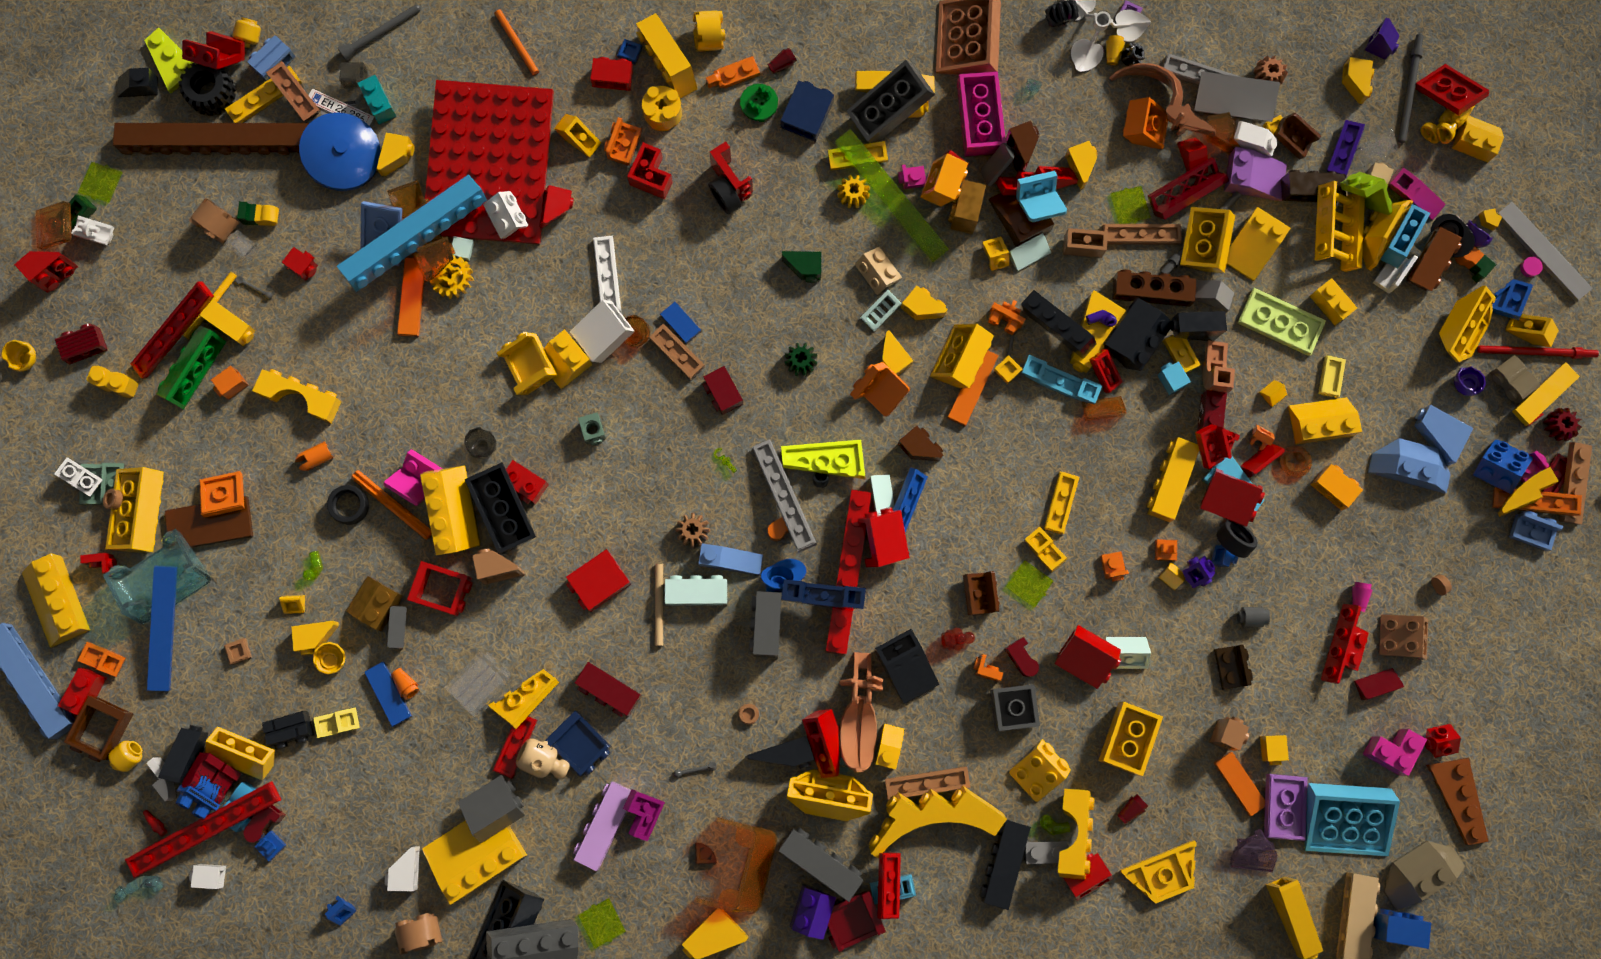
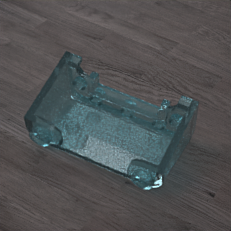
M176 529L164 534L161 539L163 548L130 569L126 566L117 565L103 575L121 613L142 624L151 621L154 566L177 567L175 605L211 581V577L183 535Z

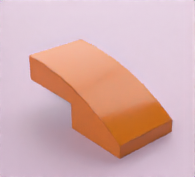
M86 642L77 661L117 677L126 657L91 642Z

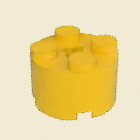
M722 11L694 12L693 22H697V24L693 28V35L697 52L723 49L725 30L721 29V23H723Z
M652 86L643 96V115L645 121L652 129L668 131L680 122L682 108L680 97L676 90L667 86Z

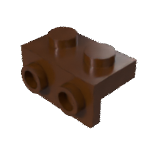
M1292 113L1282 118L1274 133L1277 140L1299 160L1305 158L1311 144L1321 138V135L1297 113Z
M995 572L964 574L963 581L968 615L999 612L1000 602L997 595Z

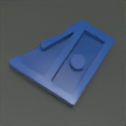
M1515 279L1511 280L1506 284L1505 288L1494 293L1496 298L1495 302L1492 303V313L1519 321L1533 285Z

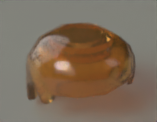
M637 315L627 316L625 319L635 332L624 343L633 348L641 347L649 339V325L643 318Z

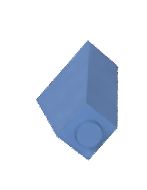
M1432 405L1421 408L1415 416L1417 421L1414 426L1431 447L1439 449L1446 465L1449 466L1456 463L1473 428Z

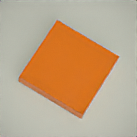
M240 471L200 479L201 515L204 518L245 509L243 476Z

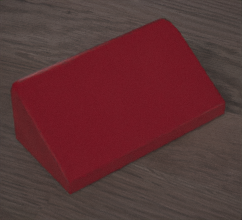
M1393 668L1354 681L1361 700H1368L1404 687Z

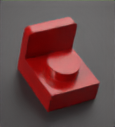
M113 554L80 555L81 564L89 565V568H102V574L114 575L117 562Z

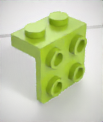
M1358 172L1348 176L1346 180L1340 183L1342 190L1365 197V206L1367 208L1387 215L1393 212L1392 201L1387 191L1388 186L1384 179Z

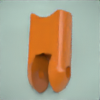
M324 441L299 453L295 458V462H301L306 459L307 462L302 464L299 469L308 471L334 457Z

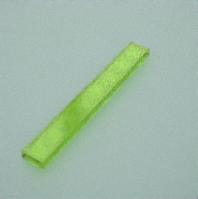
M851 129L835 141V144L863 178L866 179L867 183L932 262H935L949 250Z

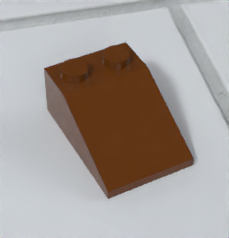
M999 193L988 199L1015 247L1042 233L1045 235L1051 232L1054 226L1051 218L1036 222L1029 221L1016 195H1002V193Z

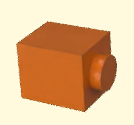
M231 365L211 379L215 385L213 390L219 397L224 396L227 399L232 398L248 386L238 370Z

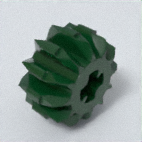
M796 343V349L790 346L788 348L790 353H785L784 355L788 359L784 361L785 366H789L788 371L792 372L795 370V376L799 375V371H802L803 376H806V370L812 373L814 370L812 366H817L815 359L818 357L816 353H813L814 348L810 347L807 349V343H804L803 347ZM800 356L804 357L802 363L798 362Z

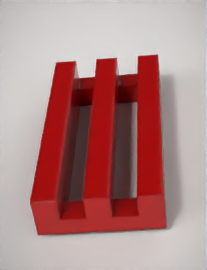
M1102 349L1101 353L1095 355V358L1089 359L1105 393H1110L1123 382L1108 349Z

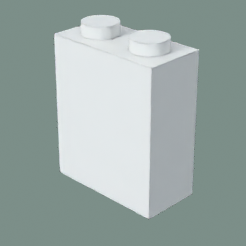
M602 300L570 331L574 337L573 340L578 346L583 348L590 361L602 363L635 332L613 302Z

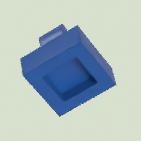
M1215 545L1211 561L1216 567H1229L1230 563L1237 564L1238 557L1228 552L1222 545Z
M269 831L254 847L268 861H272L287 845L273 831Z
M337 896L335 898L338 902L334 905L328 904V911L325 915L328 920L341 926L356 912V909L352 904Z

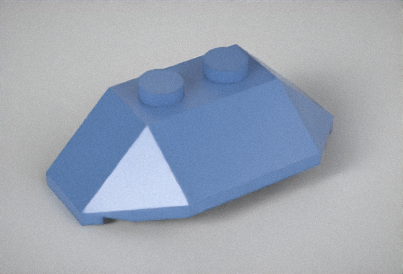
M1398 438L1371 454L1368 473L1447 493L1450 472L1438 448Z

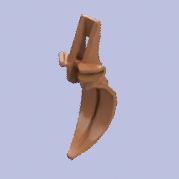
M1138 63L1126 66L1109 77L1111 81L1128 75H1143L1158 79L1173 91L1170 104L1166 108V115L1168 121L1173 124L1171 127L1172 131L1178 127L1180 128L1176 135L1179 136L1186 130L1216 136V130L1206 121L1199 119L1192 112L1189 104L1182 106L1183 90L1181 82L1173 72L1160 65Z
M854 652L853 678L840 680L839 682L841 686H852L851 702L845 708L840 722L839 742L845 764L850 769H853L855 773H863L872 763L877 739L876 716L871 704L872 691H883V679L871 676V653ZM858 669H866V680H858ZM858 688L865 689V696H857Z

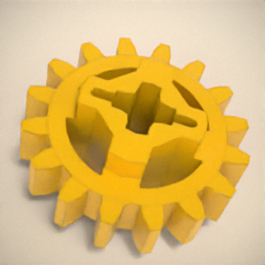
M454 255L451 256L450 260L446 256H444L443 262L437 260L438 266L431 267L434 273H429V276L432 278L430 284L434 286L433 289L437 293L439 292L442 297L446 295L449 299L452 298L453 294L457 298H459L460 292L466 294L465 288L472 287L469 281H474V278L471 276L473 270L469 268L468 262H464L462 257L457 259Z

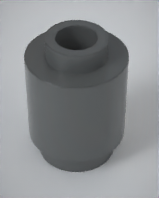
M1242 607L1237 612V621L1241 623L1242 627H1264V625H1268L1270 622L1269 610L1263 607Z

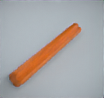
M359 470L354 472L351 478L414 531L426 540L432 536L429 527Z

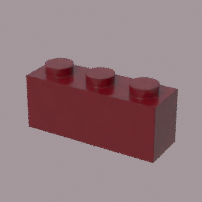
M587 662L575 681V684L579 686L577 690L587 696L590 692L596 696V702L604 707L606 704H609L613 707L612 712L620 717H623L624 714L630 716L642 696L590 662Z

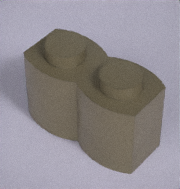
M1515 355L1490 372L1493 381L1504 388L1507 398L1516 403L1540 387V383L1535 376L1527 371L1523 362Z

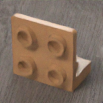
M1381 615L1380 655L1415 657L1418 660H1427L1428 619L1426 617Z

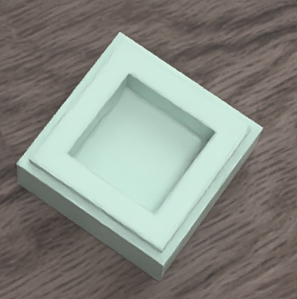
M454 236L449 253L450 257L454 255L456 258L462 257V259L470 261L474 241Z

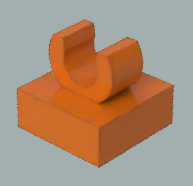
M1256 424L1252 430L1253 437L1250 439V445L1259 440L1262 442L1259 450L1262 451L1266 444L1271 446L1275 440L1274 434Z
M1155 540V560L1177 561V540Z

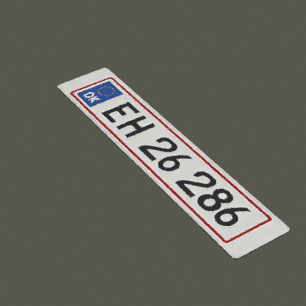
M312 89L309 93V97L316 106L331 113H346L356 116L369 126L374 119V116L315 89Z

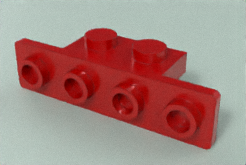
M1342 605L1321 676V680L1324 682L1339 684L1344 667L1352 671L1359 670L1369 632L1356 626L1361 607L1358 605Z

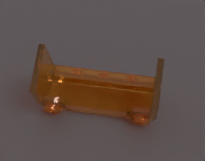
M418 180L387 191L391 206L402 208V220L429 202L428 198L424 199ZM439 234L433 240L416 248V252L411 253L425 281L428 282L433 280L453 260L455 250L451 242L449 243L448 237L442 238L441 234Z
M718 816L717 822L737 827L735 833L737 843L749 848L739 890L725 889L721 892L718 900L698 895L696 903L726 911L747 914L756 913L761 907L777 844V836L770 829Z

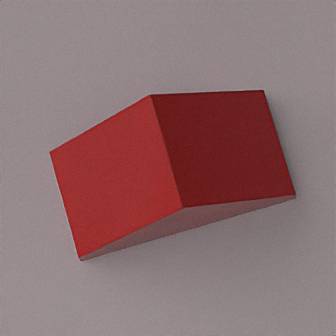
M1196 137L1177 142L1187 172L1208 160L1207 147ZM1208 167L1205 168L1204 174L1208 173Z

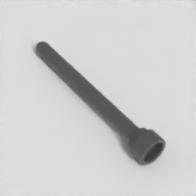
M414 5L352 44H342L337 47L345 61L353 58L352 55L355 54L356 50L420 12L421 7Z

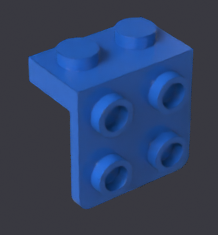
M1494 440L1480 461L1473 476L1512 494L1533 457L1504 441Z

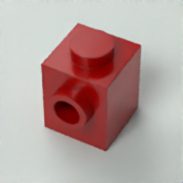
M295 247L291 249L282 261L289 270L305 281L314 276L318 267L313 261L315 259L314 256L307 251L302 253Z

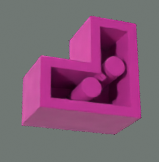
M1399 729L1393 742L1381 736L1371 737L1363 755L1399 776H1409L1427 739L1410 729Z

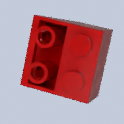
M29 251L14 264L29 282L47 293L55 290L61 281L72 276L78 268L74 262L61 253Z

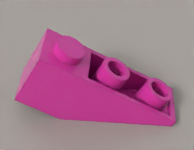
M1404 167L1398 169L1389 181L1388 187L1405 200H1412V204L1429 212V218L1432 220L1446 205L1419 178Z

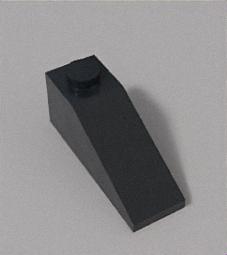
M807 736L747 755L748 759L789 766L798 765L799 769L811 766L810 761L814 760Z

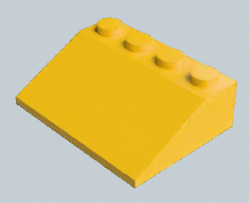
M466 820L422 848L435 879L450 905L456 903L527 856L510 826L480 843L471 834Z

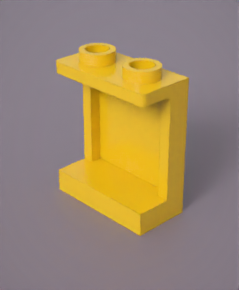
M523 332L516 337V340L504 344L501 347L502 349L497 352L498 357L505 359L517 383V386L513 388L516 395H528L557 376L537 334Z

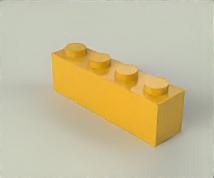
M1177 437L1173 442H1169L1166 450L1169 453L1167 460L1164 459L1160 466V471H1162L1161 477L1156 479L1153 489L1156 490L1154 497L1151 496L1147 503V508H1149L1147 514L1167 522H1172L1176 518L1199 453L1198 444Z

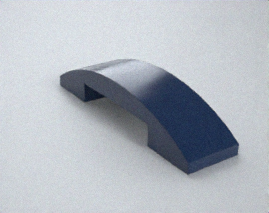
M784 579L781 600L825 607L864 609L866 588L822 585Z

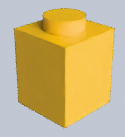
M1286 735L1260 736L1262 761H1269V765H1282V761H1289Z

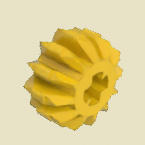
M851 175L848 176V180L842 179V184L838 185L840 192L837 194L838 198H842V205L848 202V208H851L852 204L859 208V203L862 205L866 204L865 199L870 197L868 193L870 186L865 185L866 179L859 181V175L856 176V179H853Z

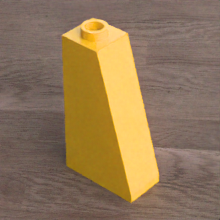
M1093 290L1087 300L1080 326L1094 336L1097 345L1084 359L1073 351L1069 362L1076 371L1081 373L1089 371L1092 366L1089 359L1095 358L1097 353H1101V350L1104 348L1103 343L1115 328V326L1108 327L1100 322L1089 325L1086 321V315L1106 310L1116 317L1118 323L1126 312L1125 309Z
M1282 877L1266 884L1297 957L1302 959L1317 958L1318 953L1323 952V948L1299 881L1289 877Z

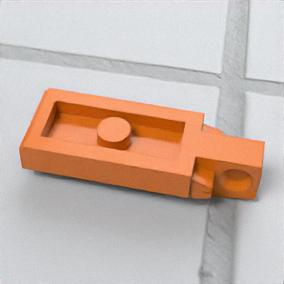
M751 56L713 71L714 74L706 77V82L709 88L718 85L720 88H728L760 76V71L754 57Z

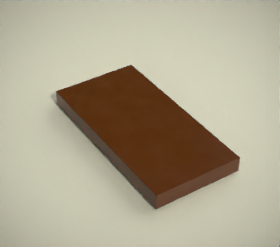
M244 496L245 509L205 518L201 515V504L165 510L169 550L176 551L253 537L249 497Z

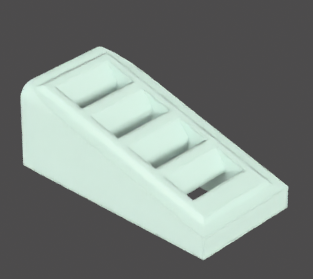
M887 290L860 318L875 332L902 303ZM886 298L894 304L893 307L885 301ZM881 303L889 310L887 313L879 306ZM877 309L883 317H878L873 311ZM870 314L878 321L876 324L868 318Z

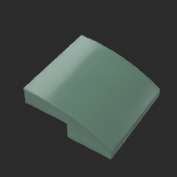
M124 463L81 464L82 467L103 481L91 497L79 491V505H103V496L106 491L114 489L116 469H124Z

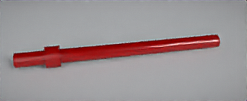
M1478 345L1477 353L1564 356L1571 357L1572 359H1582L1583 357L1597 358L1599 356L1598 350H1587L1582 347H1573L1572 349Z

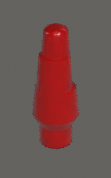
M145 810L143 815L152 830L158 833L160 837L166 835L168 831L165 829L164 823L156 819L148 810Z

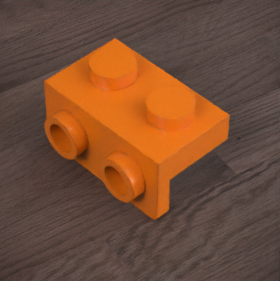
M618 117L616 123L613 122L610 133L612 135L610 140L606 141L604 151H606L607 159L630 166L642 133V128L624 123L622 118Z

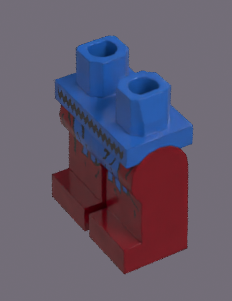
M200 752L185 776L182 785H179L176 790L180 795L175 804L184 809H189L194 801L197 805L192 814L200 819H205L211 810L217 811L233 781L238 780L241 773L224 764L223 761L211 753Z

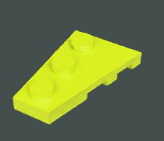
M157 28L144 41L167 90L171 94L179 87V81H182L180 76L185 74L184 69L192 67L190 64L194 62L182 59V50L160 28Z

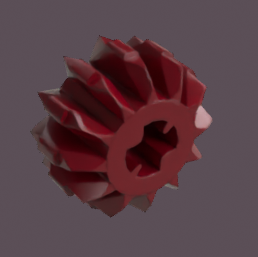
M1557 408L1548 413V418L1544 421L1548 427L1544 430H1550L1549 437L1555 436L1556 441H1569L1579 434L1578 430L1582 426L1578 422L1581 419H1576L1577 412H1570V408Z

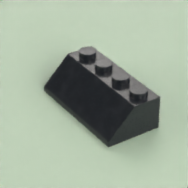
M503 462L465 479L498 554L511 551L537 537Z
M502 880L469 959H487V931L534 925L544 899L534 892Z

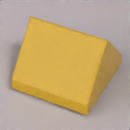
M1273 380L1259 392L1271 407L1287 396L1285 384Z
M1172 562L1169 563L1158 577L1173 590H1176L1185 580L1182 570Z
M305 595L281 596L279 598L284 614L305 612Z

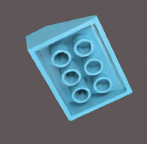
M1308 783L1305 851L1389 856L1400 800L1391 788Z

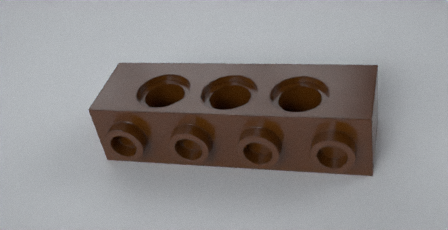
M1124 269L1117 271L1113 278L1112 299L1134 301L1137 297L1147 303L1190 307L1195 302L1196 279L1190 278L1187 275L1173 277L1167 273L1152 275L1147 271L1131 273V270ZM1130 283H1136L1139 288H1133ZM1150 284L1156 285L1158 291L1151 289ZM1170 286H1174L1177 289V293L1172 292Z

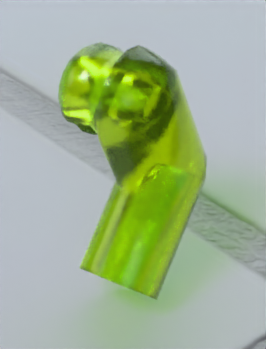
M319 551L309 553L311 566L303 572L305 580L314 581L323 570Z
M1043 815L1040 819L1041 827L1050 835L1070 832L1068 822L1056 823L1051 819L1050 815Z

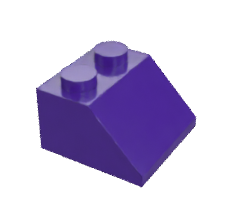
M802 884L790 923L791 929L808 937L824 939L836 897Z

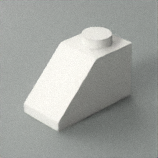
M1243 121L1238 122L1234 140L1242 148L1255 150L1272 157L1277 146V138L1269 129Z
M420 846L411 847L388 869V873L385 874L387 891H415L418 889Z

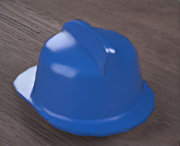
M784 559L764 569L761 573V580L765 584L766 592L782 593L784 579L801 581L806 575V567L799 560Z

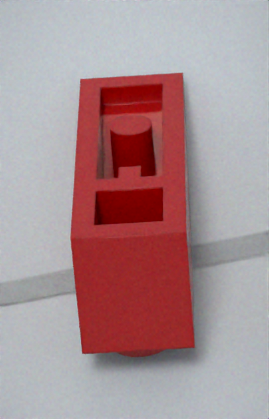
M832 709L815 711L802 719L820 777L839 776L838 725Z

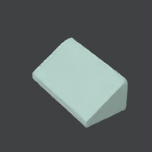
M1042 233L1009 251V259L1017 272L1051 254L1044 234Z
M890 475L870 476L874 509L877 511V514L881 513L880 509L892 507L894 509Z

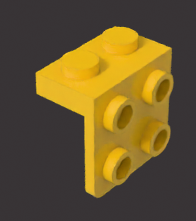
M1042 739L1027 756L1011 768L1009 773L1028 795L1038 802L1067 778L1071 769L1068 763L1055 753L1054 748Z

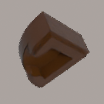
M696 842V864H717L713 850L703 843Z

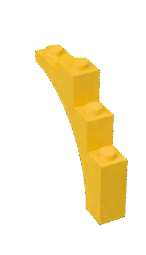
M964 786L954 792L951 802L930 789L928 793L925 792L921 796L919 806L898 792L896 796H892L888 800L886 810L891 817H887L884 820L879 834H875L871 838L869 849L873 856L879 858V853H883L888 846L904 834L916 828L934 823L953 822L968 824L981 828L995 836L1007 818L1000 810Z

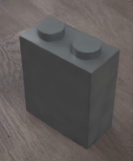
M502 775L458 802L471 834L480 843L525 816L522 810L524 804L520 797L514 793L516 791L514 783L511 780L507 781Z

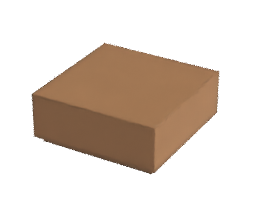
M246 638L224 645L230 665L252 658Z

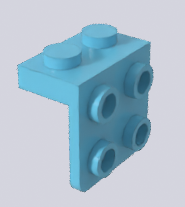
M1055 171L1017 180L1016 198L1031 222L1067 213V208L1056 192L1058 175Z

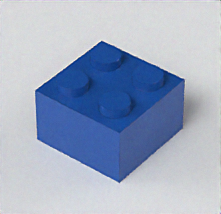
M1381 908L1380 912H1377V915L1374 917L1375 935L1373 938L1385 942L1429 949L1431 922L1423 921L1424 916Z

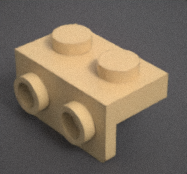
M880 247L864 253L855 263V266L877 295L886 287L897 283L902 278Z

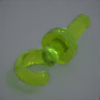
M717 448L714 451V457L718 460H723L721 463L724 466L727 465L733 473L737 472V469L730 462V457L725 455L718 457L716 455L717 451L722 450V448Z

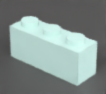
M679 575L670 576V579H665V605H727V579H723L722 575H712L711 579H703V576L692 575L690 579H682V576Z

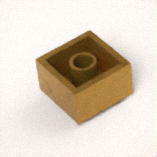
M964 180L959 187L961 188L959 197L952 203L948 222L951 223V230L973 235L978 222L986 185Z

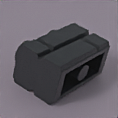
M308 711L296 712L262 723L266 744L268 747H275V750L288 747V743L295 741L296 744L306 742L309 736L314 735Z

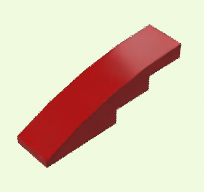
M1038 166L1035 172L1018 171L1016 178L999 177L996 184L1002 195H1016L1017 180L1055 171L1058 175L1056 189L1076 184L1079 179L1071 168Z

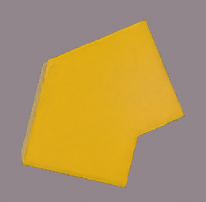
M1495 209L1484 210L1478 214L1481 225L1492 231L1499 226L1502 216L1498 215Z

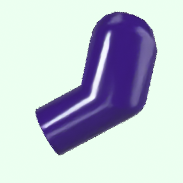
M1106 310L1086 315V321L1089 325L1100 322L1108 327H1113L1117 323L1116 317Z

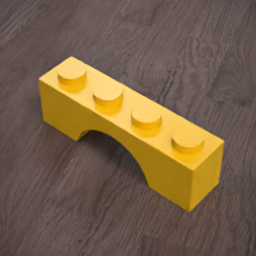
M270 369V371L261 370L252 390L254 393L274 402H278L282 397L289 394L303 395L307 401L308 413L315 418L332 424L341 404V401L336 398L337 394L328 390L325 393L320 392L317 386L309 383L306 386L302 385L300 380L291 376L288 379L281 376L282 373Z
M1064 789L1063 812L1076 822L1078 836L1072 846L1059 851V877L1085 880L1086 874H1090V861H1087V852H1091L1092 839H1088L1089 831H1093V818H1090V810H1094L1095 798L1091 797L1088 790Z

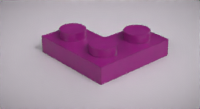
M631 789L623 809L636 814V817L628 834L648 841L665 802Z

